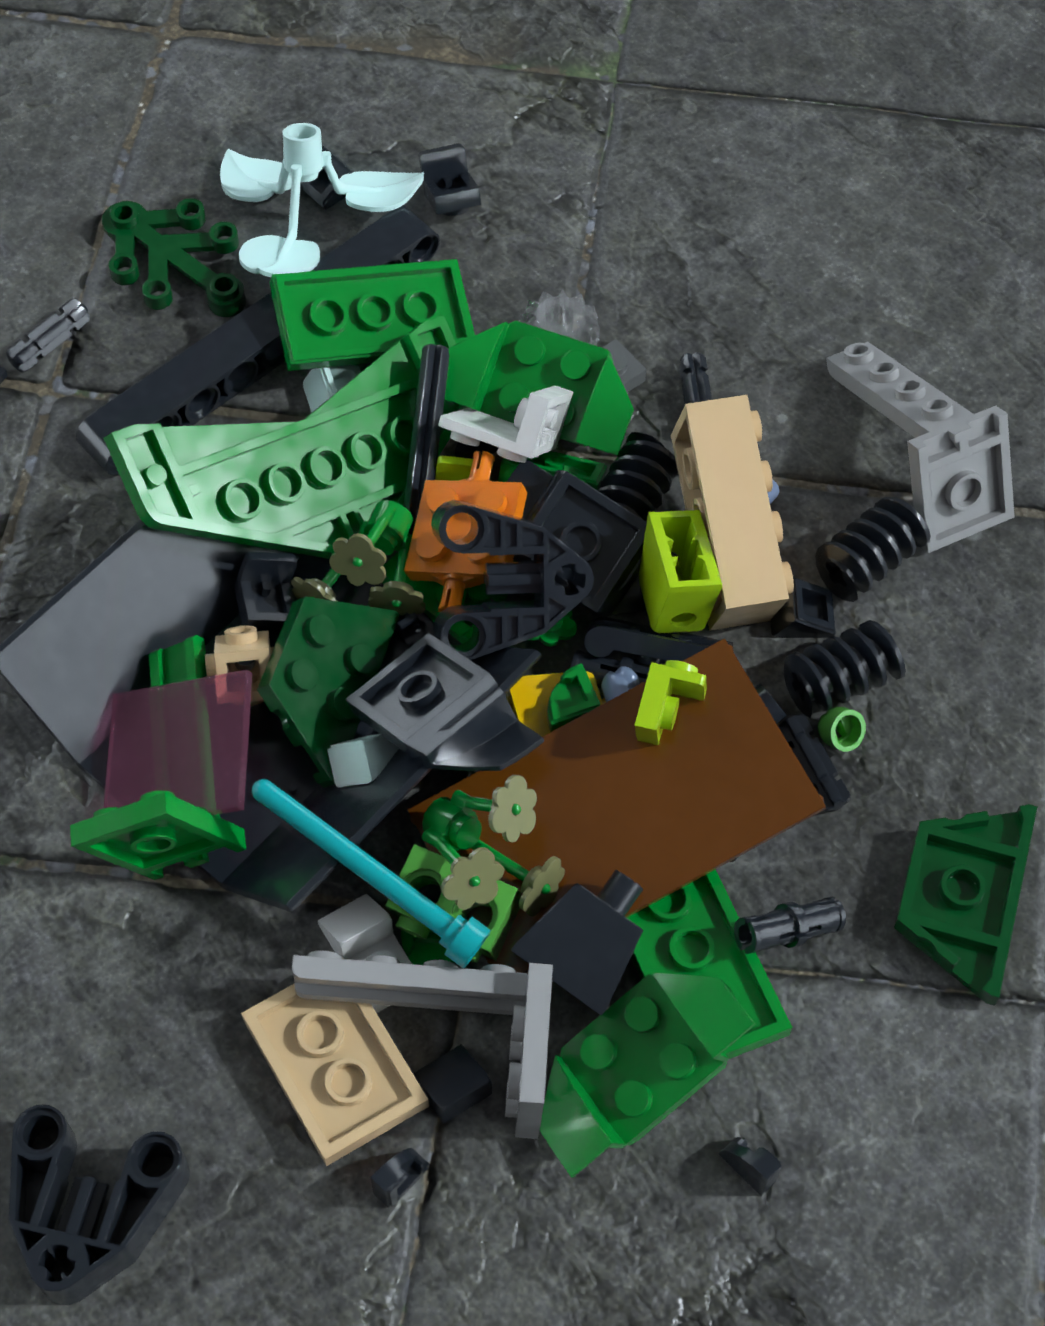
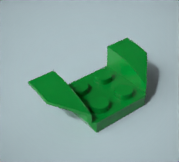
M516 320L511 323L506 321L448 348L450 357L444 400L514 423L518 406L523 398L529 399V395L532 392L558 386L573 391L559 439L579 446H589L618 456L634 408L614 366L611 352L608 349Z
M665 973L648 974L605 1010L602 1016H598L561 1048L560 1056L555 1055L544 1101L540 1125L541 1134L571 1178H574L609 1147L622 1149L639 1141L726 1068L729 1057L724 1051L751 1029L755 1022L720 978Z

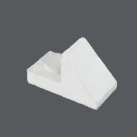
M367 894L318 920V925L333 950L344 959L366 961V958L369 956L385 955L398 959L401 964H412L393 934L390 915ZM371 1004L376 1013L391 1006Z

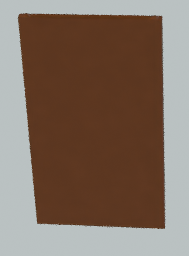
M725 638L682 661L695 666L698 669V673L706 676L707 691L705 699L697 700L672 694V697L679 698L675 724L672 731L662 730L659 745L638 741L634 725L645 688V681L543 736L545 741L505 769L501 771H478L408 809L410 821L416 825L422 837L424 833L422 821L429 805L440 797L452 798L456 790H461L472 797L492 799L493 791L497 787H504L508 777L520 775L526 780L527 788L533 789L536 792L537 801L533 807L536 814L535 826L530 833L520 834L518 840L513 843L505 841L502 833H495L490 829L488 822L490 812L473 810L481 823L482 831L479 839L528 871L538 865L543 867L544 863L552 856L561 859V867L565 869L564 877L558 884L557 895L550 905L544 908L541 907L540 911L533 917L526 914V911L521 908L519 909L497 960L495 961L485 956L489 965H506L515 969L516 973H527L529 963L512 952L511 949L576 883L597 896L615 869L625 874L644 889L625 915L628 918L826 809L824 798L818 794L735 656L733 647L728 644ZM425 842L428 850L442 855L435 847ZM471 848L456 850L461 857L466 858L474 851ZM504 870L500 881L518 888L521 893L523 882ZM479 906L473 908L465 919L469 920L471 917H474L484 926L488 927L491 923L493 912L489 907Z

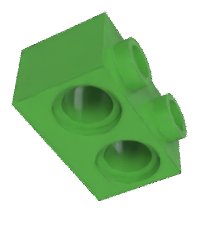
M414 844L399 877L417 891L429 884H434L441 888L443 880L452 873L450 870L451 864L442 855ZM498 880L496 881L498 892L492 901L486 904L475 902L467 910L460 909L455 904V900H448L441 892L436 905L454 918L459 914L466 918L473 908L479 906L492 909L493 917L487 927L491 932L472 958V962L478 963L481 955L495 961L497 960L520 909L519 901L522 895L518 888ZM388 899L385 907L398 918L395 925L397 928L423 940L427 939L430 932L434 933Z

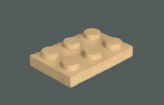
M293 984L241 1013L244 1023L326 1166L429 1107L427 1096L371 1004L304 999L296 994Z

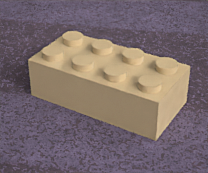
M748 395L685 404L671 434L685 509L700 510L722 582L720 594L708 619L709 631L770 621L789 600L788 593L793 592L794 582L790 564L781 561L778 542L783 540V527L779 512L771 511L767 493L772 491L773 480L768 461H761L757 442L762 440V424L757 410H750Z

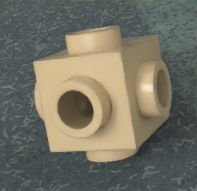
M236 626L225 630V635L215 636L214 653L205 654L208 685H218L220 706L234 704L235 706L247 707L263 703L264 700L257 691V688L274 647H270L269 630L257 632V628L254 626ZM254 660L252 664L247 666L240 665L238 663L241 661Z

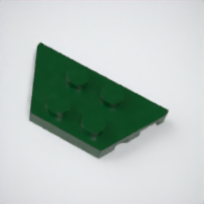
M305 596L292 603L257 691L270 711L275 713L281 720L283 731L294 748L303 745L318 768V771L312 776L320 786L325 788L335 784L327 749L331 748L330 745L354 739L361 720L353 714L345 699L378 674L400 614L395 610Z
M1030 804L1019 806L1017 812L989 816L987 811L966 814L957 820L945 817L920 821L915 833L894 928L986 1004L995 1006L1000 997L1038 807Z

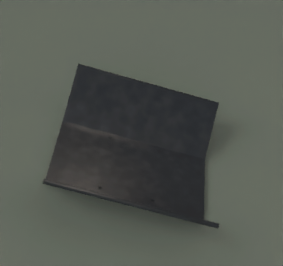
M140 520L0 644V675L76 765L126 806L140 801V797L147 792L159 791L149 654L160 648L165 649L183 642L194 635L205 639L206 654L214 653L215 636L225 635L224 631L229 628L242 626L234 585L247 552L294 554L297 567L293 578L299 577L303 580L316 578L322 581L331 569L330 559L156 530L148 527ZM340 575L331 589L336 594L335 599L338 602L369 606L370 588L375 586L383 587L384 584L373 585L365 581L364 584L357 586L348 581L347 575ZM406 613L404 616H400L398 622L410 614ZM448 633L450 644L461 645L457 639ZM269 635L270 647H275L279 635ZM389 647L379 672L397 658ZM506 647L471 659V661L489 672L498 687L506 694L541 658V653L534 649ZM254 660L241 661L238 663L240 665L247 666L252 664ZM218 685L209 686L220 818L245 829L246 850L237 853L223 847L208 852L209 862L197 867L227 891L293 912L340 862L258 802L252 795L254 783L261 779L269 780L355 845H358L432 768H425L420 757L411 758L401 749H398L379 776L371 783L337 787L336 784L324 788L312 776L318 771V768L303 745L294 748L283 731L281 720L275 713L270 711L265 702L247 707L235 706L234 704L220 706ZM360 720L354 739L379 733Z

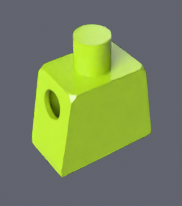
M700 510L648 513L639 569V584L650 626L657 633L690 632L704 629L720 594L722 582ZM671 552L676 553L678 556L672 557Z

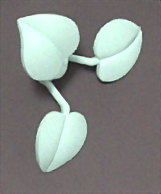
M296 123L284 128V158L282 163L246 157L227 149L220 169L223 191L235 200L260 202L269 199L274 193L283 194L284 191L291 189L287 237L283 238L275 235L258 236L245 242L239 251V261L244 269L267 277H271L272 274L312 271L317 266L320 260L318 244L312 241L296 240L300 182L315 180L322 167H324L334 191L337 194L346 195V204L348 206L370 212H385L401 207L410 200L424 180V172L397 173L376 171L348 173L339 180L331 163V152L322 151L320 128L309 123Z

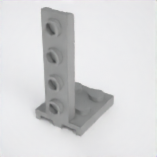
M869 342L851 344L844 351L826 358L827 368L832 378L914 437L907 441L914 509L923 517L931 535L930 542L921 547L927 553L933 552L1015 517L1008 413L996 405L976 414L971 413Z
M322 950L310 952L308 956L293 955L292 972L295 991L299 997L304 999L513 1015L509 1060L520 1061V1063L510 1062L505 1117L516 1118L515 1137L538 1139L545 1098L553 965L529 963L528 973H516L512 967L500 964L486 965L481 970L458 968L455 963L446 960H429L423 965L401 964L398 959L385 955L369 956L366 958V961L343 959L337 953Z

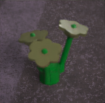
M384 500L378 502L369 520L363 522L357 534H353L348 540L346 538H337L333 543V550L335 552L329 560L331 569L321 581L316 578L303 580L299 577H294L291 581V584L294 586L292 588L293 595L297 599L306 596L337 601L335 599L336 594L331 587L340 575H347L348 581L357 586L364 584L365 581L373 585L380 584L386 577V570L383 567L387 559L386 555H390L396 550L398 551L394 581L385 583L383 587H371L368 605L370 607L395 610L400 616H404L406 613L412 614L413 612L416 614L424 613L426 607L423 602L424 595L419 591H414V588L406 583L407 574L404 572L412 535L408 533L413 524V517L410 511L394 501Z
M511 775L508 777L504 787H497L493 791L492 799L472 797L461 790H456L452 798L440 797L434 800L424 814L422 840L435 847L451 864L450 870L452 873L443 880L441 892L448 900H455V904L462 910L471 908L475 902L486 904L492 901L498 892L496 881L501 879L504 870L523 882L519 907L531 917L535 916L541 907L544 908L550 905L557 895L558 884L565 874V869L561 867V859L552 856L544 863L543 867L538 865L528 871L479 839L482 826L473 810L490 812L488 818L490 829L495 833H502L503 839L507 842L513 843L518 840L520 834H528L533 830L536 823V814L533 807L536 804L537 795L533 789L527 788V783L523 776ZM471 848L474 850L468 858L461 857L456 852V850L461 849L467 850Z

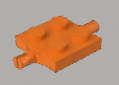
M480 451L474 452L470 475L467 479L459 481L425 480L404 572L412 581H434L444 586L440 606L438 607L439 612H442L447 607L461 605L466 588L485 584V563L513 562L514 555L463 554L453 552L440 543L432 531L431 522L434 512L444 502L451 500L468 502L522 518L528 492L522 482L490 481L495 456L486 451H482V454ZM463 512L450 517L446 526L449 539L459 540L464 538L471 529V519L467 513Z

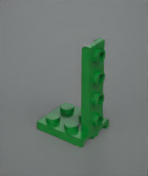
M194 635L183 642L165 649L160 648L149 654L159 791L147 792L140 797V801L120 808L108 807L99 809L94 812L93 817L70 825L71 847L153 880L164 877L163 867L181 861L189 868L208 863V852L223 847L237 853L246 850L245 829L220 818L209 685L205 662L206 649L205 639Z

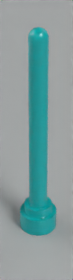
M258 780L252 786V795L258 802L440 936L439 944L447 949L444 954L463 969L468 965L491 932L489 928L474 917H471L469 920H466L460 914L456 918L452 917L269 780Z

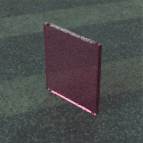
M248 670L113 694L104 808H120L140 801V797L147 792L162 790L172 792L175 797L194 806L204 807L209 813L214 815L244 810L252 673Z

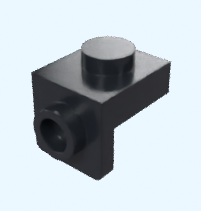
M452 144L424 150L419 153L421 173L424 172V194L436 214L456 216L467 212L470 207L481 205L479 187L468 172L466 152L462 144Z
M252 551L245 554L234 585L242 626H254L257 628V632L269 630V635H280L292 603L295 601L291 587V580L297 567L294 554Z

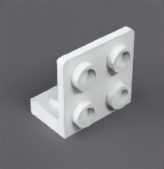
M552 386L530 393L529 399L523 398L521 400L514 423L465 408L441 415L438 426L451 430L450 438L457 442L479 446L480 441L498 447L497 454L499 456L525 463L527 457L532 459L556 449L573 391Z

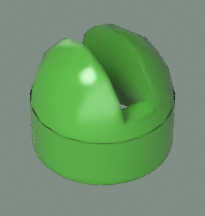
M833 707L820 717L818 723L819 737L831 748L843 752L852 751L861 744L865 736V720L855 710L846 707ZM835 730H837L842 737L838 739Z

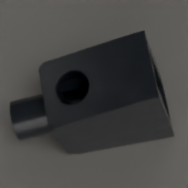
M616 869L597 896L576 883L514 945L511 951L528 963L553 965L552 980L602 1016L643 932L639 926L627 919L625 915L644 889Z

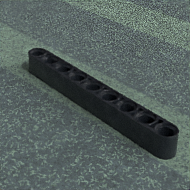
M401 206L390 211L322 257L312 271L427 262L437 252L440 245V237L411 210ZM269 293L83 420L77 430V442L108 474L113 476L119 475L103 439L107 435L134 424L161 423L162 427L193 426L284 363L286 359L272 293Z

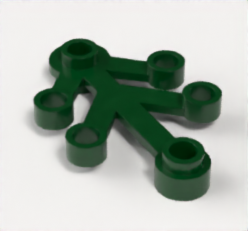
M188 198L180 201L176 209L148 211L136 202L122 201L106 209L102 216V225L105 233L115 242V255L109 261L111 278L116 284L130 285L139 278V268L134 257L135 244L140 243L149 250L148 280L142 286L144 301L149 308L161 310L167 308L172 303L173 295L168 281V264L206 291L209 309L215 315L232 317L239 314L246 305L244 286L239 279L229 273L217 275L188 254V252L215 251L220 254L234 252L239 246L238 232L235 225L230 222H218L206 233L161 235L154 230L157 228L179 226L190 231L201 228L206 221L204 206L201 201ZM188 213H196L193 216H186ZM223 236H229L228 239H224V240L219 239L220 237H223ZM123 267H129V268H130V269H128V270H126V271H118L119 269H121V268H123ZM157 291L163 292L160 295H151L152 293Z

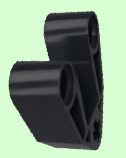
M459 500L444 502L436 509L432 516L431 526L434 536L453 552L463 554L487 553L489 555L534 554V561L485 563L484 572L486 595L534 593V600L482 602L481 605H456L447 607L435 619L433 627L434 637L469 660L545 634L586 598L593 587L594 576L589 564L546 528L534 521ZM461 512L467 513L471 519L469 533L459 540L449 539L446 526L450 517ZM563 565L575 571L573 581L566 579L569 585L565 588L555 581L557 571L562 574L564 573L561 568ZM462 620L470 621L473 627L470 639L461 645L450 644L448 633L452 625Z
M35 1105L27 1108L19 1115L14 1124L12 1134L9 1221L31 1278L50 1301L58 1305H72L80 1302L131 1266L139 1258L189 1181L190 1169L180 1144L173 1136L165 1132L152 1131L142 1135L133 1143L120 1180H116L97 1240L92 1238L110 1186L106 1183L98 1182L92 1177L83 1176L81 1178L75 1176L58 1229L53 1230L69 1185L67 1179L76 1156L77 1140L62 1113L50 1105ZM48 1129L59 1131L56 1141L49 1148L43 1150L32 1149L33 1141L42 1131ZM159 1156L174 1158L173 1165L166 1174L159 1177L145 1175L147 1165L154 1158ZM69 1260L74 1266L73 1272L68 1277L61 1273L62 1281L57 1282L51 1275V1272L57 1264L63 1269V1261Z

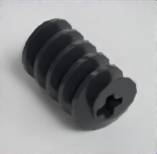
M631 432L626 438V443L620 448L617 458L611 464L609 473L602 479L601 486L597 491L647 522L648 513L656 512L655 509L662 505L664 494L672 487V479L679 475L675 456L653 436L643 432Z
M884 497L875 503L874 508H869L862 513L860 519H855L846 526L845 530L835 534L831 542H826L817 549L815 555L816 567L824 584L829 590H832L833 594L844 601L854 602L858 600L857 591L863 593L869 591L873 587V580H883L887 577L888 569L894 570L898 568L902 563V558L908 559L916 553L917 547L927 545L930 542V531L923 517L911 505L896 497Z
M872 620L860 624L858 629L850 628L841 632L840 637L831 636L823 640L821 646L813 644L806 647L803 654L794 652L786 656L784 661V678L789 694L797 708L809 718L812 715L811 701H814L818 708L825 712L832 709L831 692L837 701L843 704L850 701L849 685L861 696L869 691L867 677L879 688L887 684L886 670L896 680L905 677L906 672L903 657L895 640L883 626Z

